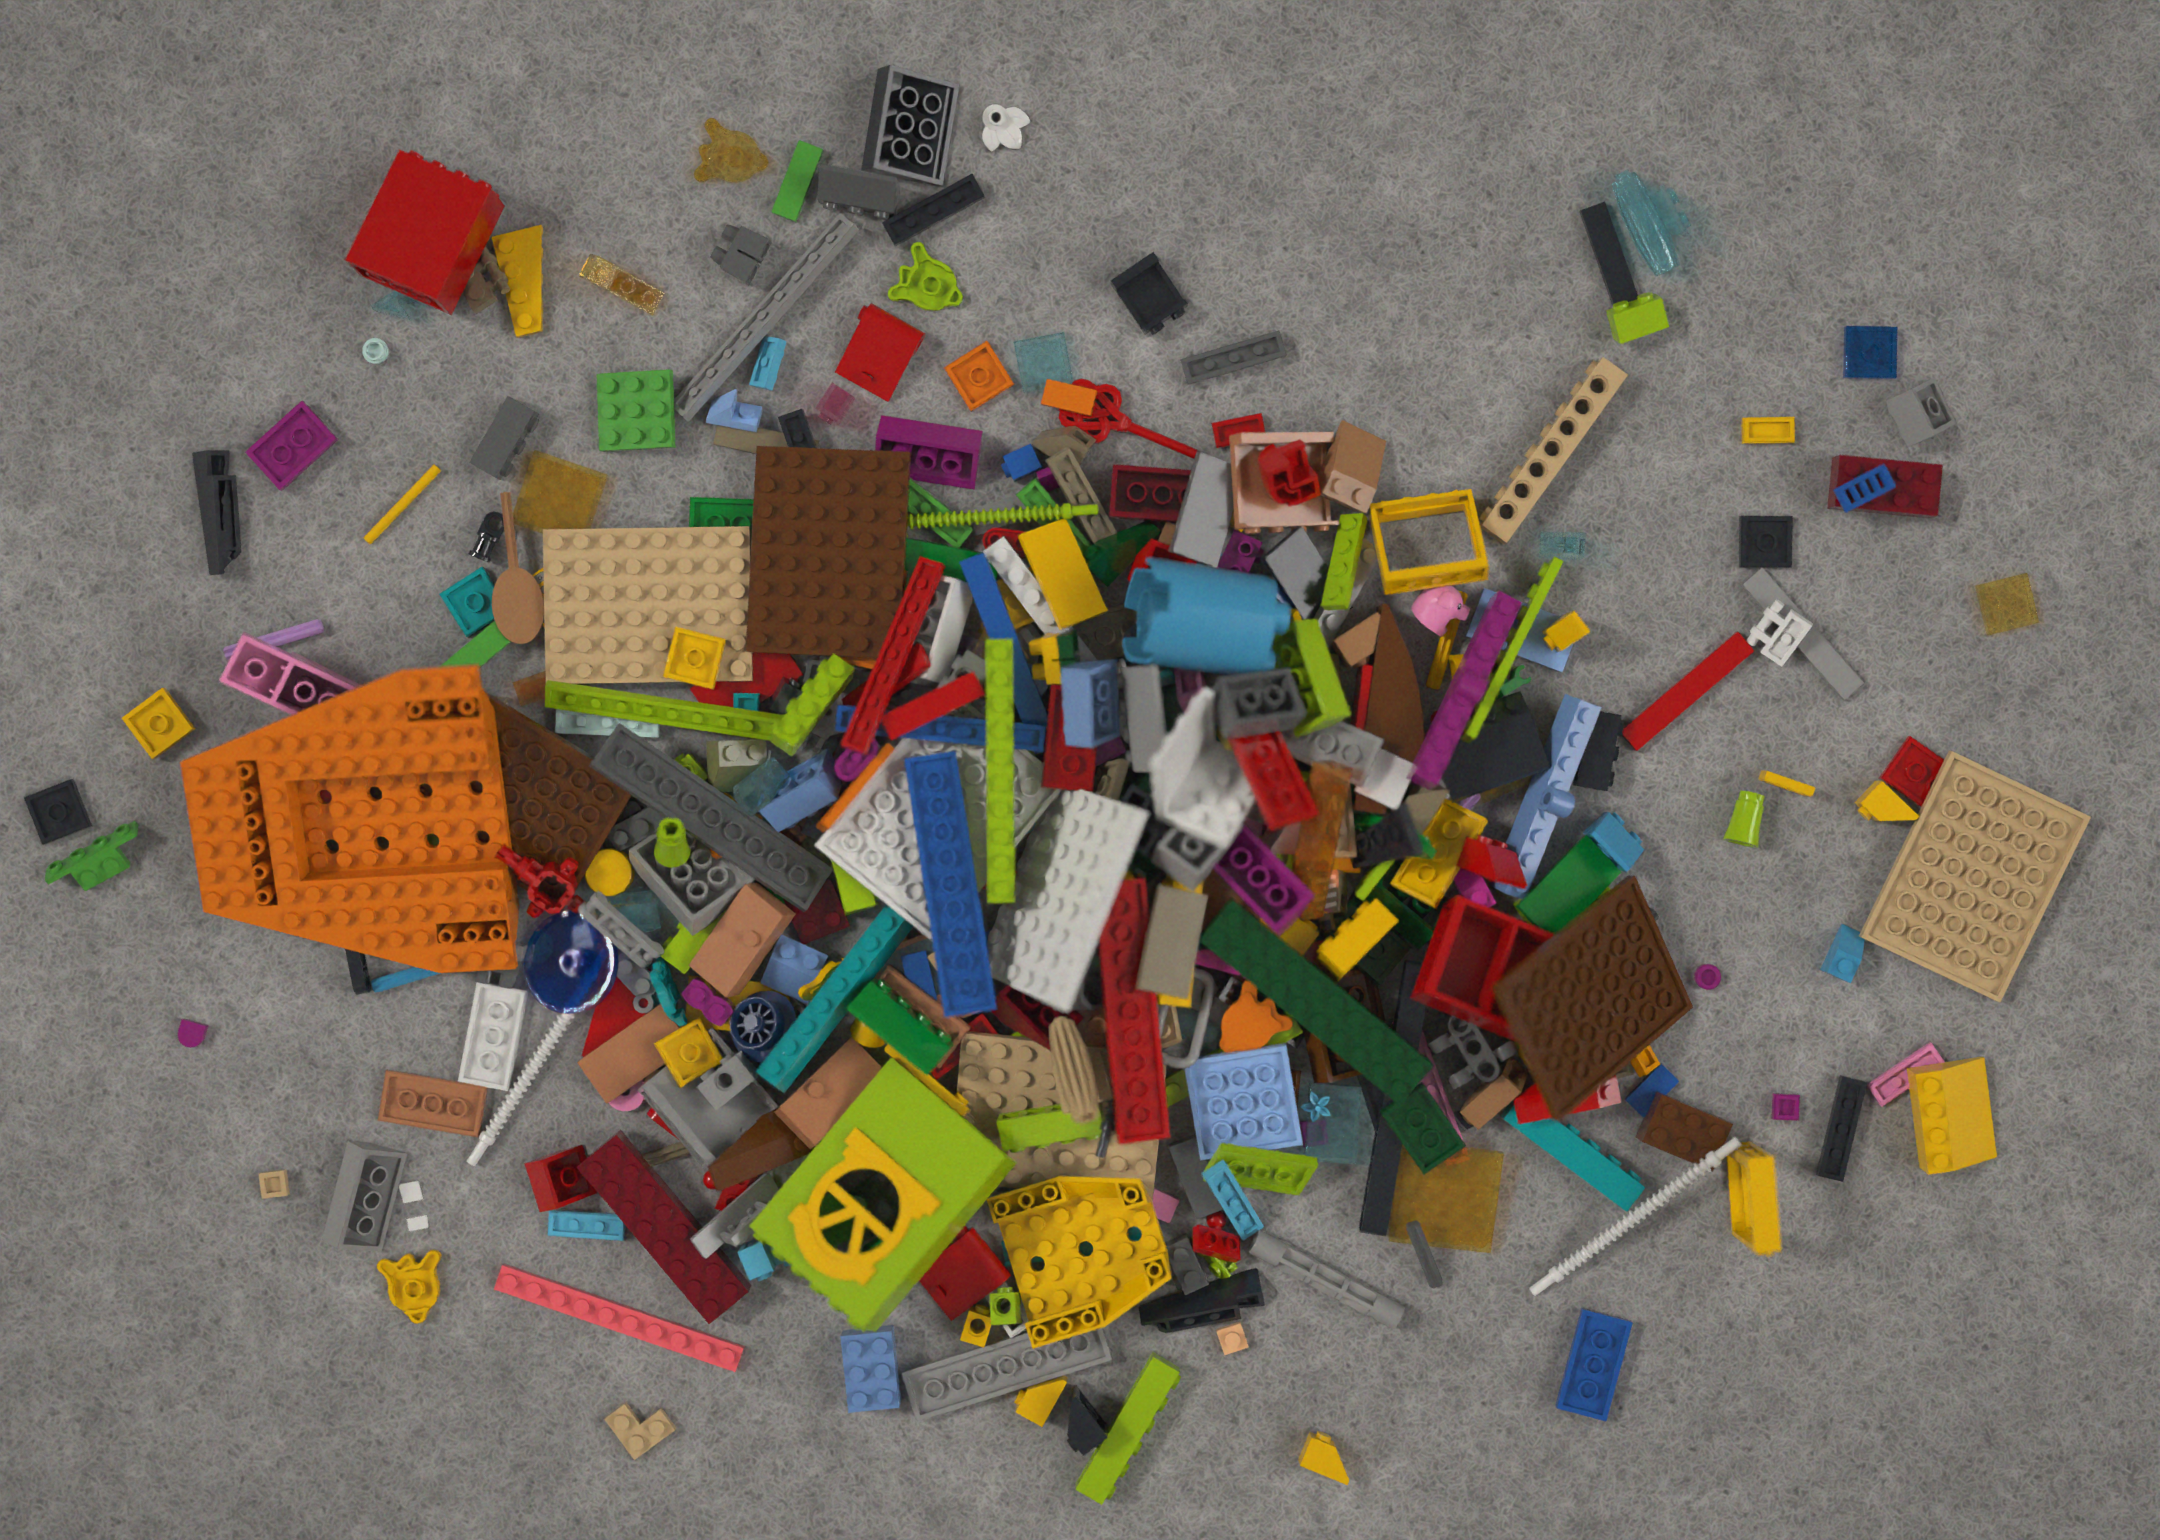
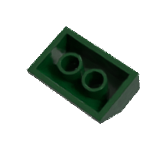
M1398 859L1391 864L1365 900L1360 899L1359 901L1362 903L1368 901L1371 904L1377 899L1398 920L1392 928L1416 948L1420 949L1432 937L1443 904L1449 901V899L1443 896L1435 909L1392 887L1390 883L1403 863L1402 860Z

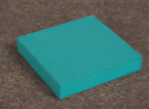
M480 567L439 594L466 637H470L495 621L492 611V594L495 584L484 567Z

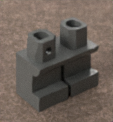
M727 224L721 237L732 244L728 251L716 246L710 258L720 265L724 272L750 286L760 267L758 262L762 263L772 242L769 238L743 226L737 228Z

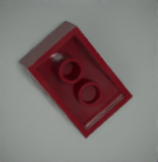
M1007 985L995 997L997 1009L991 1010L1006 1026L1050 1051L1049 1026L1052 1025L1056 1018L1067 1017L1072 1019L1076 1026L1084 1019L1076 1010L1058 1012L1054 1010L1053 1005L1010 985Z

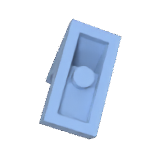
M737 389L712 400L706 423L757 432L762 416V406L737 402Z

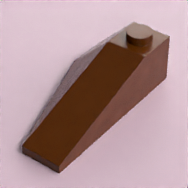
M775 1109L761 1115L749 1130L741 1134L740 1138L731 1147H728L708 1166V1170L716 1191H720L811 1153L814 1147L809 1149L774 1113L777 1110Z

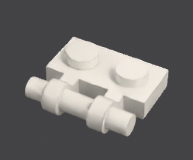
M1776 599L1772 606H1768L1763 612L1764 617L1758 625L1755 624L1750 630L1751 634L1746 641L1751 646H1755L1759 640L1764 642L1765 646L1760 653L1782 667L1808 633L1813 623L1792 609L1784 617L1779 613L1784 607V603ZM1772 622H1775L1779 627L1771 636L1766 630Z

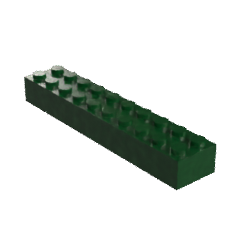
M1232 896L1201 931L1199 941L1397 1104L1401 1105L1434 1066L1430 1059L1282 937H1278L1270 927Z

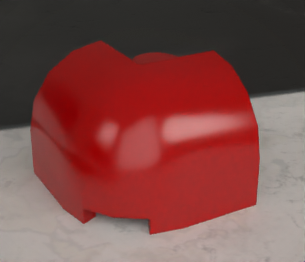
M1301 439L1279 448L1272 443L1259 453L1258 463L1261 479L1267 494L1273 501L1291 507L1321 496L1318 475L1308 464L1305 443Z

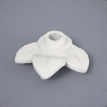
M998 104L988 106L982 115L985 125L982 133L983 142L990 151L995 150L1000 143L1011 149H1019L1022 144V135L1019 128L1026 126L1030 122L1029 117L1025 112L1016 107L1005 109ZM994 112L1000 115V120L997 123L991 119Z

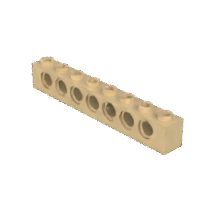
M1602 357L1598 362L1593 360L1585 370L1588 376L1583 383L1578 381L1570 391V394L1573 395L1568 403L1562 402L1554 413L1558 416L1553 424L1548 422L1539 434L1543 437L1539 444L1535 445L1533 443L1524 455L1528 458L1523 466L1518 464L1509 477L1513 480L1508 487L1503 485L1494 496L1497 500L1492 508L1487 506L1479 517L1482 520L1480 528L1503 545L1512 537L1628 376V374L1606 358ZM1595 380L1601 383V393H1594L1591 390V381ZM1581 401L1586 404V414H1579L1576 411V402ZM1562 422H1567L1571 425L1572 433L1570 435H1564L1560 431ZM1547 443H1552L1556 446L1557 453L1555 456L1546 454L1545 445ZM1532 464H1537L1541 467L1542 474L1540 477L1531 475L1530 466ZM1516 485H1523L1526 488L1527 495L1525 498L1516 496L1514 491ZM1505 505L1511 509L1512 516L1510 519H1504L1500 516L1499 510L1501 506Z

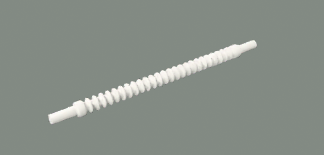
M604 947L592 968H587L584 973L586 977L580 979L582 984H577L578 990L573 991L574 996L569 997L570 1002H566V1008L561 1009L562 1014L557 1015L558 1021H553L554 1027H549L550 1033L545 1034L546 1039H542V1045L537 1046L538 1051L533 1052L534 1058H529L530 1064H525L526 1070H522V1076L517 1077L519 1081L513 1083L515 1087L509 1089L510 1095L506 1094V1101H501L503 1106L497 1108L499 1112L493 1114L495 1118L489 1120L491 1124L486 1125L487 1130L482 1131L479 1135L480 1141L467 1159L470 1165L476 1166L487 1147L493 1145L496 1140L495 1135L500 1134L498 1130L503 1129L504 1126L502 1124L508 1121L506 1117L512 1115L510 1111L515 1110L514 1105L519 1104L518 1099L523 1098V1092H527L526 1086H531L530 1080L535 1079L534 1074L539 1073L538 1068H542V1062L547 1061L546 1056L551 1055L550 1049H555L554 1043H559L558 1037H562V1031L567 1030L565 1026L571 1024L569 1020L575 1018L574 1012H579L578 1006H583L582 1000L587 999L585 995L591 993L589 989L594 988L593 983L598 982L601 978L600 972L613 954V951L608 947Z

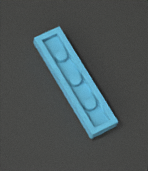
M1224 1160L1201 1173L1243 1241L1264 1228Z

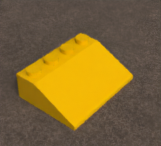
M1982 1056L1907 1068L1920 1169L1928 1175L1956 1171L1996 1158L1997 1152L1985 1058Z

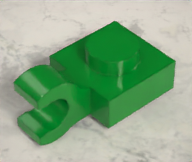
M1524 665L1511 670L1510 679L1505 678L1495 700L1531 681V677L1526 679L1520 677V671L1525 668Z

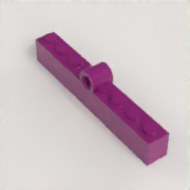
M1498 591L1490 598L1406 779L1428 790L1438 785L1475 704L1479 702L1487 688L1488 675L1522 602L1501 591Z

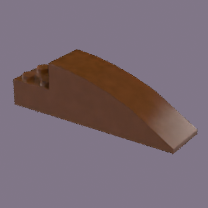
M1380 604L1377 606L1376 612L1381 617L1374 650L1370 654L1369 665L1373 667L1365 732L1384 740L1381 749L1413 763L1424 741L1423 713L1419 687L1412 659L1389 605ZM1354 784L1353 794H1356L1355 805L1352 804L1353 810L1385 814L1386 809L1391 808L1356 792L1355 788L1357 785Z

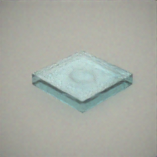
M1064 332L1014 341L1023 393L1044 389L1047 379L1067 384L1073 383Z

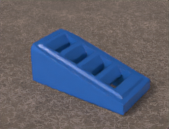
M1882 464L1837 487L1833 491L1846 513L1896 486L1886 466ZM1875 474L1878 475V477H1879V479H1880V481H1881V483L1883 484L1884 487H1882V488L1880 487V485H1879V483H1878V481H1877V479H1876V477H1875ZM1867 478L1874 489L1872 493L1864 481ZM1857 483L1865 496L1863 498L1860 497L1854 486ZM1846 489H1849L1855 500L1852 504L1844 491Z

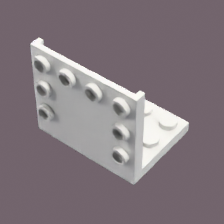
M1204 687L1198 696L1195 695L1187 713L1180 716L1174 732L1167 735L1161 751L1155 753L1151 759L1153 798L1155 800L1156 819L1226 849L1257 801L1234 752L1226 750L1220 742L1216 741L1214 695L1212 690Z

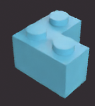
M756 1238L744 1243L737 1252L749 1281L755 1278L758 1281H762L772 1276V1272L775 1271L777 1265L783 1263L786 1267L791 1264L785 1260L783 1262L771 1252L774 1249L773 1247H770L768 1244H762Z

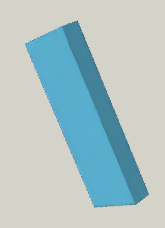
M559 1209L549 1211L547 1236L625 1240L626 1225L615 1213Z

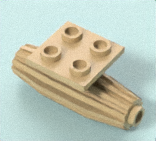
M1058 1017L1049 1026L1053 1062L1051 1069L1064 1115L1070 1113L1073 1121L1077 1124L1089 1123L1099 1117L1098 1103L1113 1098L1100 1050L1088 1054L1087 1047L1075 1022L1067 1017Z

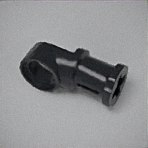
M494 511L486 514L477 532L478 539L473 550L469 551V555L490 563V554L495 543L499 542L502 533H504L502 513ZM493 516H498L502 520V527L496 531L492 530L489 526V521Z

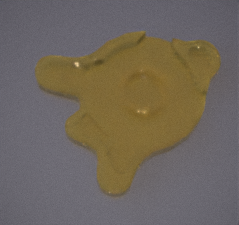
M714 118L706 120L704 126L712 142L709 145L702 144L699 147L702 163L694 172V177L698 182L722 179L726 182L739 183L767 169L769 163L767 157L760 152L757 144L749 135L740 131L727 130Z

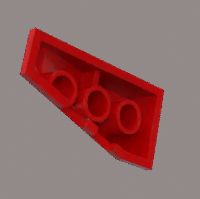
M1616 1075L1570 1114L1622 1103ZM1536 1083L1514 1098L1518 1124L1552 1118Z

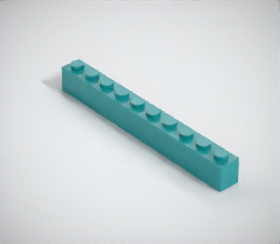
M886 904L756 1072L785 1093L848 1012L846 1008L873 980L914 926Z

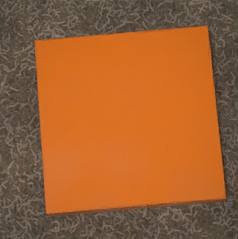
M985 341L944 367L971 412L1014 386L1012 379L988 341Z

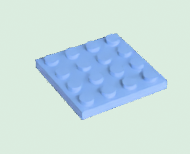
M1286 1043L1263 1046L1252 1050L1199 1056L1195 1064L1185 1068L1200 1160L1211 1159L1220 1143H1231L1265 1150L1303 1145Z

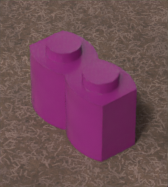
M700 977L693 979L682 992L683 998L689 1005L702 1010L704 1016L711 1023L718 1026L724 1025L736 1008L728 997L717 993L716 989L709 982Z

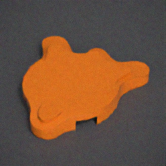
M1246 980L1242 984L1241 996L1228 1007L1222 1017L1220 1047L1224 1052L1261 1048L1275 1033L1291 1029L1292 1019L1287 1015L1277 1013L1275 1002L1270 998L1262 1002L1258 1001L1257 988Z

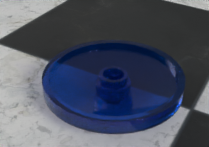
M572 911L559 912L544 920L531 935L524 957V974L530 992L545 1008L562 1014L583 1013L600 1004L611 991L619 966L617 946L580 913Z

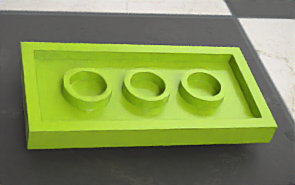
M1220 1143L1203 1172L1224 1160L1240 1187L1299 1196L1317 1169L1318 1160L1317 1157L1302 1154L1297 1155L1281 1151L1258 1149L1256 1147L1239 1146L1231 1143Z

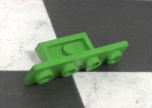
M136 821L122 824L113 833L96 838L91 845L74 850L69 857L62 861L56 860L52 862L46 869V883L51 884L71 873L84 891H87L130 867V861L118 846L137 836L138 824Z

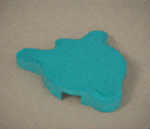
M660 956L656 958V962L652 964L653 970L649 972L651 983L668 1018L679 1027L687 1024V1017L684 1008L677 1009L676 1003H678V999H681V995L670 972L668 962Z

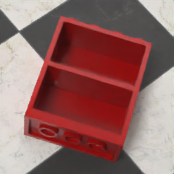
M399 149L345 261L361 277L452 315L505 205L499 199L500 195L492 190L493 186L480 179L475 182L460 170H455V172L449 171L444 164L436 160H432L430 163L423 160L424 157L415 151L410 150L407 153Z
M1458 895L1443 904L1410 999L1517 1042L1491 986L1553 937L1554 934Z

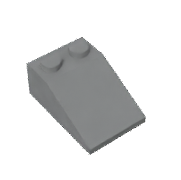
M1241 825L1226 849L1173 827L1157 845L1151 862L1193 892L1220 860L1244 825Z

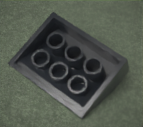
M893 65L878 68L861 171L894 176L907 181L943 186L960 84Z
M1521 691L1494 700L1476 738L1468 744L1459 738L1441 777L1446 789L1449 790L1448 794L1452 803L1550 769V764ZM1432 723L1423 726L1425 737Z

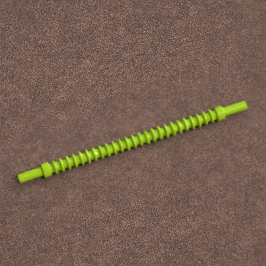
M1063 503L1060 507L1059 504H1056L1055 507L1049 504L1047 508L1044 505H1041V508H1037L1034 505L1032 509L1029 506H1026V509H1022L1020 506L1018 510L1015 507H1012L1011 510L1005 507L1003 511L1000 508H997V511H993L990 508L988 512L985 509H982V512L976 509L973 513L971 510H968L967 513L961 510L959 514L956 511H953V514H949L948 511L945 514L939 512L938 515H935L934 512L931 515L924 513L923 516L917 513L916 516L909 514L907 527H910L912 530L914 526H917L918 529L924 526L927 529L929 525L932 528L939 525L942 528L943 524H946L947 527L953 524L956 527L958 523H961L962 526L968 523L971 526L973 522L976 525H979V522H983L986 525L988 521L991 524L994 521L1000 524L1002 520L1005 523H1008L1009 520L1015 523L1017 519L1020 522H1023V519H1027L1030 522L1032 518L1035 521L1038 518H1041L1042 521L1045 518L1052 520L1053 517H1056L1057 520L1060 517L1072 519L1073 516L1099 514L1098 504L1072 506L1071 503Z

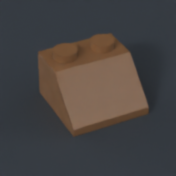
M1378 612L1370 615L1333 639L1331 645L1346 668L1351 666L1354 669L1359 668L1370 660L1368 655L1373 653L1381 617Z

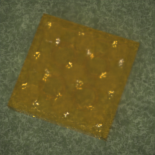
M534 450L513 511L514 524L542 534L543 529H591L609 475Z

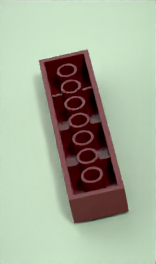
M621 1129L577 1166L578 1170L708 1324L712 1323L749 1292L751 1284L720 1247L708 1258L701 1256L691 1242V1237L703 1227L654 1168L649 1165L648 1161L643 1158V1155Z

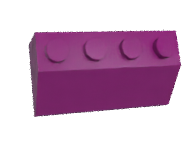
M881 415L876 433L875 450L910 452V477L915 481L975 490L983 431Z
M1243 823V829L1213 867V870L1280 937L1300 917L1314 898V895Z

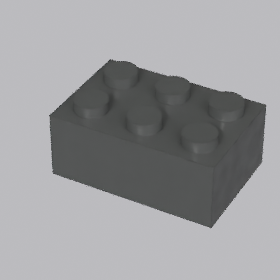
M1289 668L1221 677L1211 689L1214 695V710L1225 739L1295 729L1306 715Z

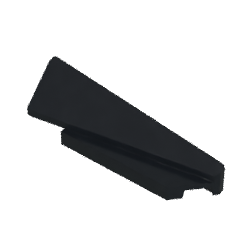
M230 450L193 452V466L209 574L222 575L225 573L224 569L242 552L236 475H228Z
M1258 1269L1245 1270L1228 1278L1209 1282V1285L1187 1295L1182 1291L1140 1305L1141 1325L1154 1324L1157 1325L1160 1332L1171 1333L1241 1319L1240 1308L1265 1306Z

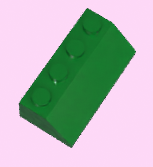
M876 978L873 979L846 1009L927 1076L953 1047L954 1043L950 1041L952 1037L943 1029L937 1030L932 1026V1021L927 1015L922 1012L918 1014L910 1008L912 1004L901 995L898 997L891 992L892 987L883 979L879 981Z

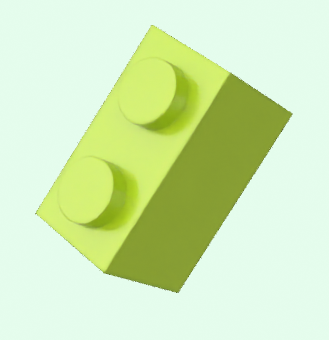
M1652 292L1640 294L1637 296V300L1631 302H1617L1613 304V308L1606 310L1613 339L1620 344L1669 327L1663 300Z

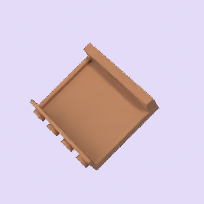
M1333 432L1239 433L1229 436L1235 530L1245 529V534L1261 533L1260 529H1268V533L1284 532L1283 528H1291L1292 531L1297 526H1302L1305 532L1307 531L1306 527H1314V532L1329 531V526L1339 525V521H1331L1330 500L1322 496L1291 507L1273 501L1263 485L1258 463L1259 453L1268 445L1273 443L1279 448L1301 439L1305 443L1308 464L1318 475L1327 455L1326 444L1334 442Z

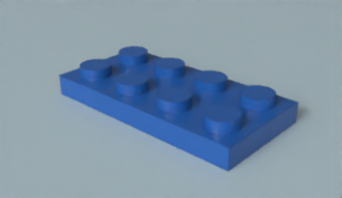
M1581 1307L1555 1404L1557 1409L1607 1421L1633 1324L1631 1320Z

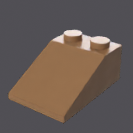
M1341 420L1334 437V442H1332L1318 474L1321 496L1354 512L1367 513L1377 490L1386 441Z

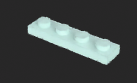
M556 709L555 733L610 736L616 726L621 723L640 737L659 738L660 724Z

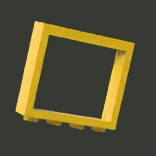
M1457 489L1452 492L1430 493L1425 496L1404 497L1391 501L1381 500V502L1370 504L1369 521L1385 595L1488 580L1489 564L1472 489L1460 491ZM1458 511L1465 512L1475 559L1389 571L1380 523Z
M1751 1141L1740 1142L1741 1146L1726 1156L1732 1235L1751 1251L1757 1253V1255L1772 1256L1774 1251H1781L1774 1156Z

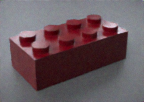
M1838 455L1832 458L1827 509L1843 510L1833 491L1834 489L1884 464L1896 487L1850 511L1919 518L1938 516L1943 464ZM1875 474V477H1876V479H1877V481H1878L1880 487H1881V488L1884 487L1883 484L1881 483V481H1880L1878 475ZM1868 478L1865 479L1864 481L1867 484L1870 492H1874V489L1871 486ZM1858 483L1855 484L1854 486L1857 492L1859 493L1860 497H1865ZM1849 489L1844 490L1851 504L1855 502Z
M1113 464L1109 518L1177 523L1192 470Z

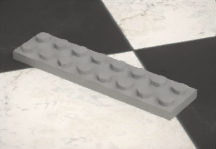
M1203 672L1209 690L1212 689L1219 678L1228 677ZM1215 714V723L1219 724L1218 718ZM1342 721L1333 726L1296 738L1293 729L1280 731L1292 757L1362 788L1384 742L1383 739Z
M1103 1328L1032 1349L1026 1331L1013 1338L1007 1337L985 1344L984 1348L979 1346L903 1370L901 1374L918 1422L1110 1361L1112 1356Z

